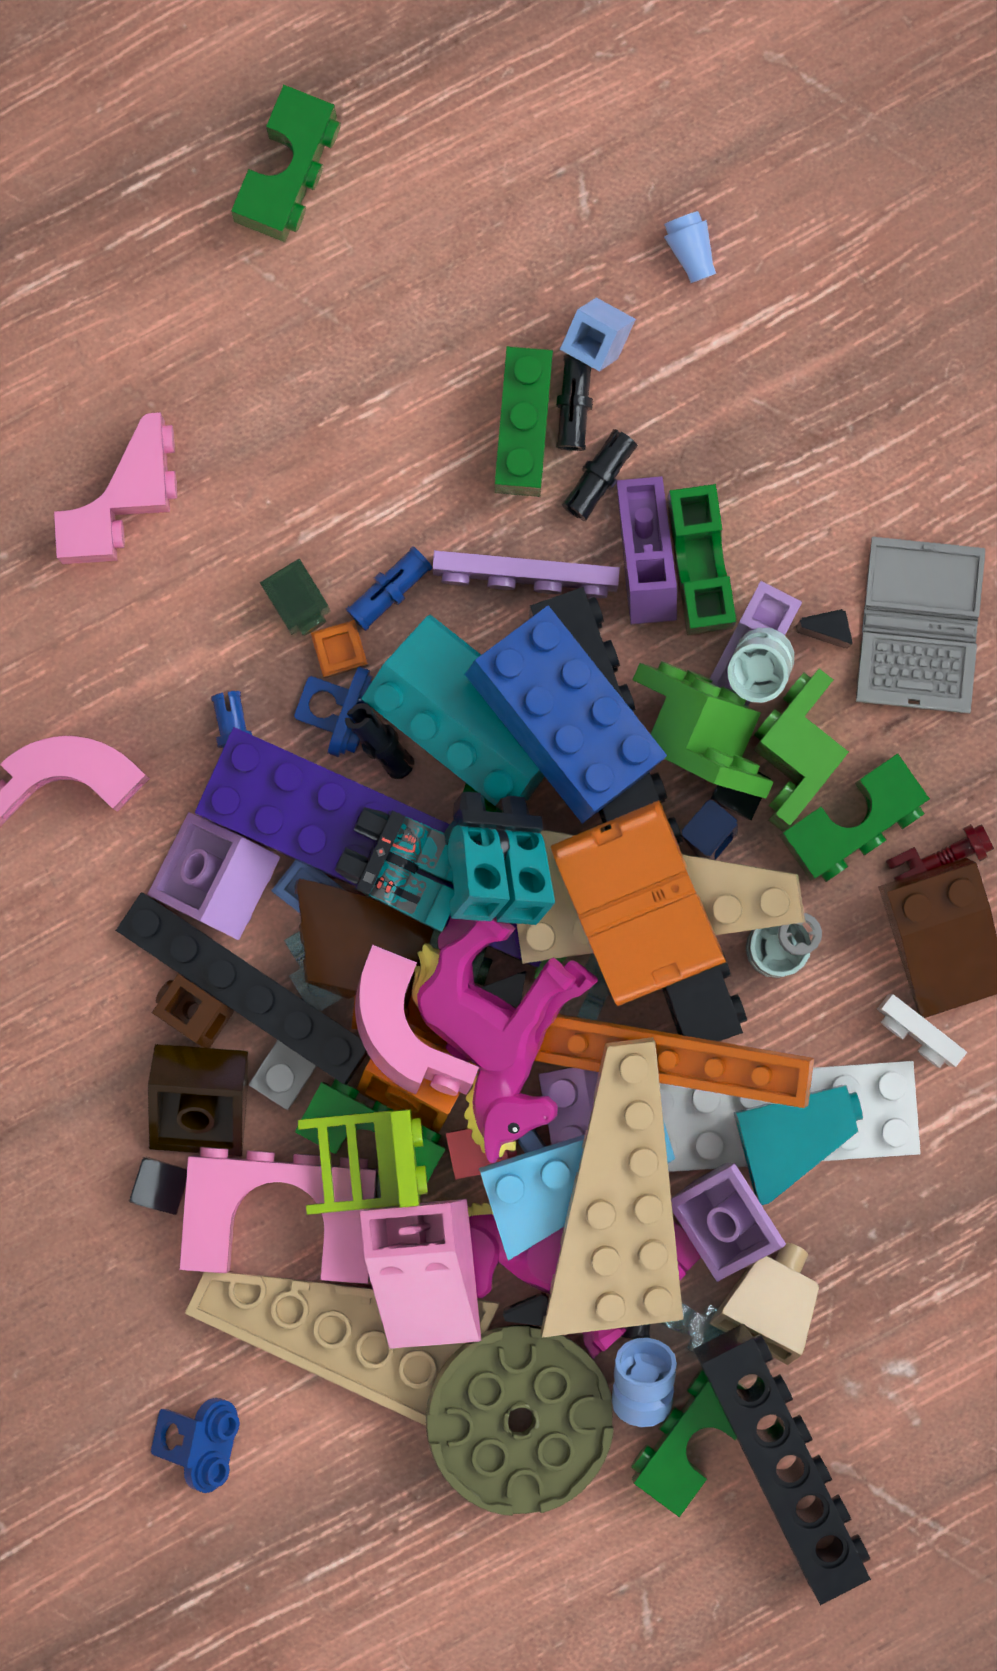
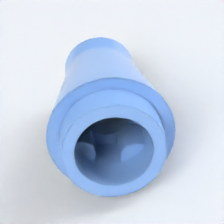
M699 211L664 224L668 234L664 238L687 273L690 283L716 274L707 220L702 221Z

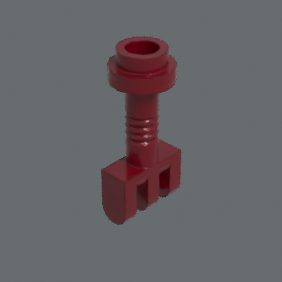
M970 824L963 828L966 835L965 838L949 845V847H945V849H941V852L937 851L921 859L916 848L913 847L887 860L886 863L889 869H894L907 862L910 870L894 877L895 881L967 858L973 854L977 856L980 862L988 858L986 853L993 850L994 847L982 824L975 828Z

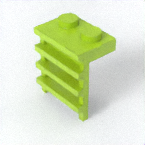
M411 1109L298 1120V1129H318L325 1203L306 1205L307 1215L400 1206V1208L419 1206L420 1195L428 1194L426 1167L417 1166L415 1147H423L421 1118L412 1119ZM374 1122L381 1197L363 1199L356 1124ZM346 1125L353 1200L335 1202L328 1127Z

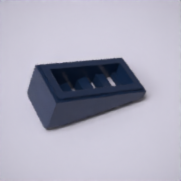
M708 800L683 828L682 837L697 857L716 860L737 836V820L715 801Z

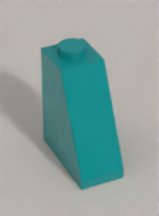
M839 1085L811 1092L809 1104L805 1108L768 1103L733 1112L753 1192L760 1204L765 1205L772 1202L858 1132L856 1121L863 1119V1113L856 1092L849 1093L847 1085Z

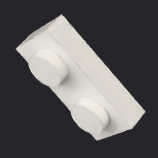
M894 994L887 995L877 1008L879 1012L885 1015L881 1023L899 1038L904 1039L909 1034L922 1044L918 1052L936 1067L941 1068L944 1062L950 1067H956L966 1055L967 1051Z

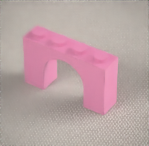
M200 1147V1156L191 1155L188 1157L179 1270L228 1273L230 1271L236 1211L244 1197L260 1185L272 1182L292 1184L307 1192L317 1204L325 1203L320 1156L294 1154L293 1162L274 1161L275 1152L248 1150L246 1159L228 1158V1149ZM340 1157V1166L331 1165L335 1202L353 1200L349 1157ZM359 1158L363 1199L376 1198L378 1169L368 1168V1159ZM366 1209L322 1213L324 1242L321 1280L368 1284L370 1277L364 1259L360 1211Z

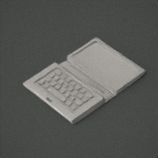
M882 537L871 538L856 702L970 714L985 548ZM908 701H918L919 704H910Z

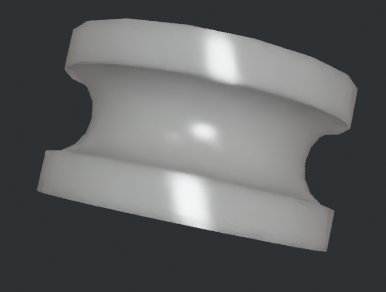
M804 913L805 922L809 924L812 931L808 932L807 935H813L809 945L803 942L796 944V946L792 945L787 938L792 936V933H787L789 925L779 926V943L785 951L792 955L801 956L811 953L821 942V926L816 918L808 913ZM796 923L794 925L800 926L803 923Z

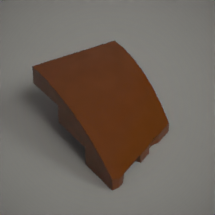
M298 879L294 888L295 894H298L301 924L299 925L300 940L305 950V957L303 959L305 982L343 998H352L356 995L358 983L372 945L417 962L416 966H420L417 952L422 951L424 944L430 943L434 931L433 928L375 899L305 879ZM413 972L406 989L404 1010L407 1009L412 995L415 972Z

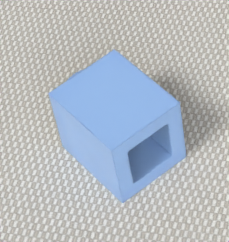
M596 297L577 309L560 350L601 371L619 358L636 319Z

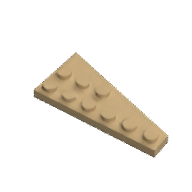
M542 830L540 832L545 842L555 904L537 925L517 924L522 964L550 960L553 957L557 959L594 953L551 851V845L575 835L550 830ZM683 855L687 865L686 870L696 894L700 897L715 935L805 922L798 874Z
M653 1037L605 1043L593 1096L594 1102L588 1129L585 1131L579 1169L576 1172L560 1242L561 1248L556 1271L551 1282L547 1311L540 1331L542 1338L683 1320L656 1044Z
M204 1272L185 1314L425 1426L427 1402L434 1381L447 1360L465 1344L455 1343L390 1349L373 1288L234 1272ZM477 1300L481 1334L488 1330L500 1302Z

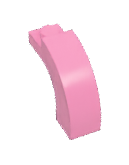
M59 736L42 739L20 748L0 764L13 777L8 783L3 779L0 780V827L37 789L53 781L74 780L82 782L91 787L109 806L118 812L150 778L126 756L102 742L78 736Z
M372 945L358 983L355 999L358 1032L368 1055L384 1075L413 1094L417 1093L423 1078L432 1081L430 1085L437 1091L456 1096L458 1092L467 1095L479 1067L427 1046L414 1035L407 1023L404 1013V997L417 962Z

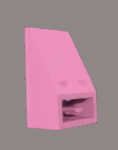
M467 1199L420 1203L419 1206L401 1208L400 1206L370 1208L360 1211L364 1259L389 1348L480 1342L481 1331Z

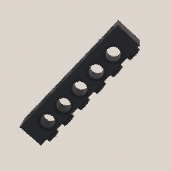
M743 1323L694 1348L697 1359L819 1604L822 1605L871 1580L863 1564L871 1560L860 1536L856 1534L850 1537L844 1525L852 1519L839 1494L831 1498L825 1486L826 1483L832 1481V1478L821 1456L817 1455L812 1458L805 1445L813 1439L801 1415L799 1414L792 1418L786 1406V1403L793 1400L792 1395L781 1374L772 1377L766 1363L773 1360V1356L762 1335L758 1334L752 1337ZM749 1374L757 1375L756 1382L750 1388L737 1389V1384L742 1377ZM767 1415L777 1416L775 1423L771 1427L763 1430L757 1429V1424L763 1417ZM788 1455L796 1456L795 1462L789 1468L777 1469V1464L783 1457ZM815 1496L814 1502L805 1509L796 1508L798 1502L803 1497ZM828 1535L835 1536L829 1546L816 1548L821 1538Z

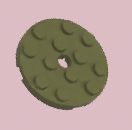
M503 1326L482 1333L480 1342H468L462 1345L441 1368L431 1388L427 1402V1440L433 1459L448 1483L466 1500L482 1509L501 1515L513 1516V1514L533 1512L544 1513L572 1500L598 1474L605 1462L613 1438L612 1396L600 1368L580 1346L564 1335L542 1338L540 1333L541 1327ZM518 1408L529 1409L532 1414V1423L529 1428L523 1432H513L508 1426L510 1411Z

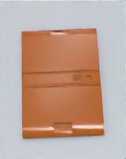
M659 800L551 845V851L617 1006L726 962L700 897L696 894L688 875L687 865ZM611 824V829L602 832L601 828Z

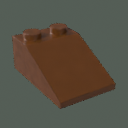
M964 858L878 886L919 1015L926 1018L997 994V934L991 907L976 862Z

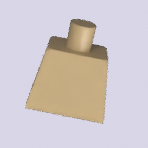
M786 1243L779 1250L775 1260L766 1256L748 1265L709 1324L727 1332L744 1323L752 1337L758 1334L762 1335L773 1358L787 1365L792 1363L804 1351L819 1290L817 1282L800 1274L808 1253L795 1244Z

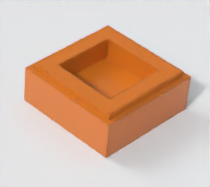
M355 620L311 632L323 678L352 671L359 666H368Z

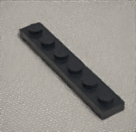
M143 892L140 893L115 930L346 1086L368 1054L361 1038Z

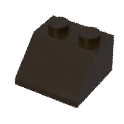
M155 1044L148 1080L149 1149L200 1153V1147L228 1149V1155L242 1156L248 1091V1051Z

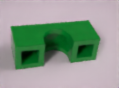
M283 84L266 129L269 139L287 146L292 151V161L285 171L272 176L263 175L248 169L231 210L235 223L286 242L290 230L294 232L299 230L306 212V206L301 205L307 188L315 190L324 166L319 163L321 154L325 146L328 148L333 147L340 130L341 122L336 121L337 115L334 104Z
M506 347L495 493L540 497L553 350Z
M716 484L670 490L667 504L687 635L733 629L737 621L730 576H727L722 549L723 528Z
M898 753L855 783L867 804V812L860 825L851 828L841 827L829 818L821 806L779 835L810 881L820 875L825 882L829 881L849 867L844 858L859 849L865 856L887 840L882 834L883 831L896 822L901 829H904L925 814L920 806L930 800V798Z
M334 1079L332 1085L325 1082L320 1083L301 1120L393 1111L394 1109L377 1100L373 1107H370L356 1099L360 1092L359 1090L348 1084L346 1086ZM374 1122L356 1124V1130L364 1129L375 1132ZM346 1125L328 1127L330 1152L334 1154L339 1152L347 1138ZM422 1125L423 1147H415L417 1166L426 1167L428 1183L446 1147L438 1144L442 1135ZM297 1126L295 1133L319 1145L317 1128L298 1129Z
M703 1369L696 1374L686 1391L691 1394V1397L683 1408L679 1410L674 1406L668 1417L660 1424L658 1429L664 1434L654 1448L645 1445L631 1465V1468L636 1471L632 1477L633 1483L679 1518L707 1480L705 1473L687 1459L686 1448L691 1436L703 1428H716L726 1433L732 1439H737ZM738 1382L737 1389H747Z

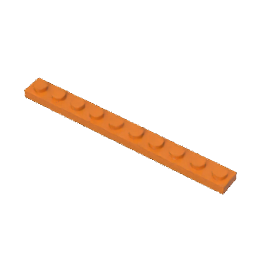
M411 995L407 1009L404 1010L407 1023L421 1029L427 1035L426 1040L429 1042L447 1045L444 1039L426 1025ZM354 999V1008H353V1017H352V1027H351V1029H357V1030H358L357 1023H356L355 999ZM558 1014L555 1021L546 1029L543 1042L534 1060L599 1072L605 1043L653 1037L656 1044L659 1083L805 1108L809 1104L814 1058L561 1014Z

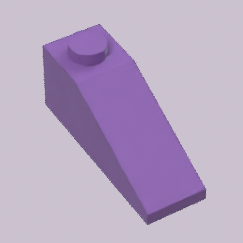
M663 477L617 480L630 623L677 620V584Z

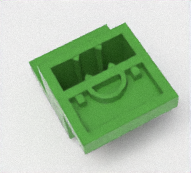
M663 661L660 662L658 668L639 663L632 680L666 696L651 732L652 737L667 754L665 760L713 784L766 799L774 781L757 774L760 765L742 757L761 712L744 705L746 700L741 698L734 690L724 686L720 688L712 684V679L691 670L686 672Z
M820 668L812 677L803 672L783 697V700L789 704L786 710L781 714L774 709L754 734V736L761 740L754 748V751L794 782L792 783L789 780L768 805L775 811L768 821L782 832L791 826L849 753V751L805 717L834 680Z

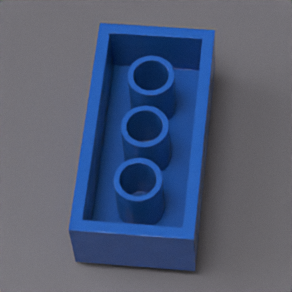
M549 605L475 659L464 674L582 824L651 772L667 757V754Z

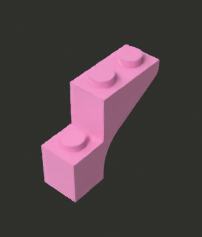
M149 413L140 419L107 489L99 498L77 509L54 511L56 556L62 564L118 561L117 548H124L125 537L123 521L115 520V515L170 512L169 499H177L175 471H168L167 453L175 452L174 431L172 425L165 426V420L161 413Z

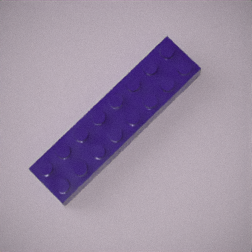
M233 727L194 812L199 817L355 886L354 883L345 879L334 869L345 847L366 857L369 856L375 840L353 831L363 807L379 810L386 814L393 810L443 833L450 825ZM418 869V874L454 889V885ZM451 913L444 927L448 925L449 920L451 918ZM510 923L516 929L508 939L492 942L488 947L522 961L517 924ZM541 961L526 964L539 968Z

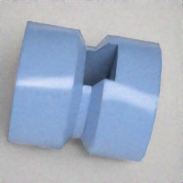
M636 1338L626 1342L618 1350L614 1367L615 1381L612 1390V1405L617 1416L629 1425L637 1427L654 1426L663 1422L670 1414L673 1404L677 1362L675 1354L669 1346L656 1339Z

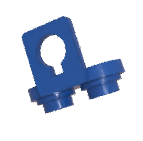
M360 666L357 668L349 689L313 676L308 677L294 717L298 721L333 733L327 754L339 757L340 754L345 755L346 751L355 753L358 748L360 739L347 727L345 718H351L347 713L353 706L365 703L361 698L373 679V676L369 675L370 670ZM321 691L332 694L336 704L343 706L340 715L332 714L326 718L316 717L310 711V699L314 694Z
M211 1398L201 1405L195 1419L169 1409H161L157 1419L151 1454L183 1466L184 1478L190 1488L202 1493L216 1490L226 1482L230 1472L229 1461L233 1442L240 1426L235 1406L227 1400ZM174 1423L178 1428L179 1434L183 1435L184 1438L182 1445H176L174 1449L170 1450L166 1444V1432L169 1426Z

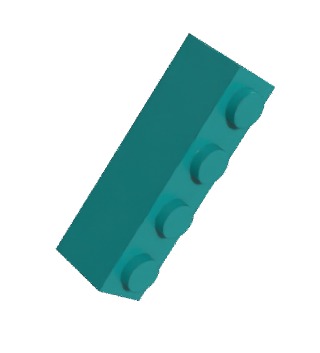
M431 614L426 616L385 661L361 699L474 790L481 793L494 806H496L501 798L507 796L525 797L526 801H528L544 778V775L464 675L474 660L481 656V654Z

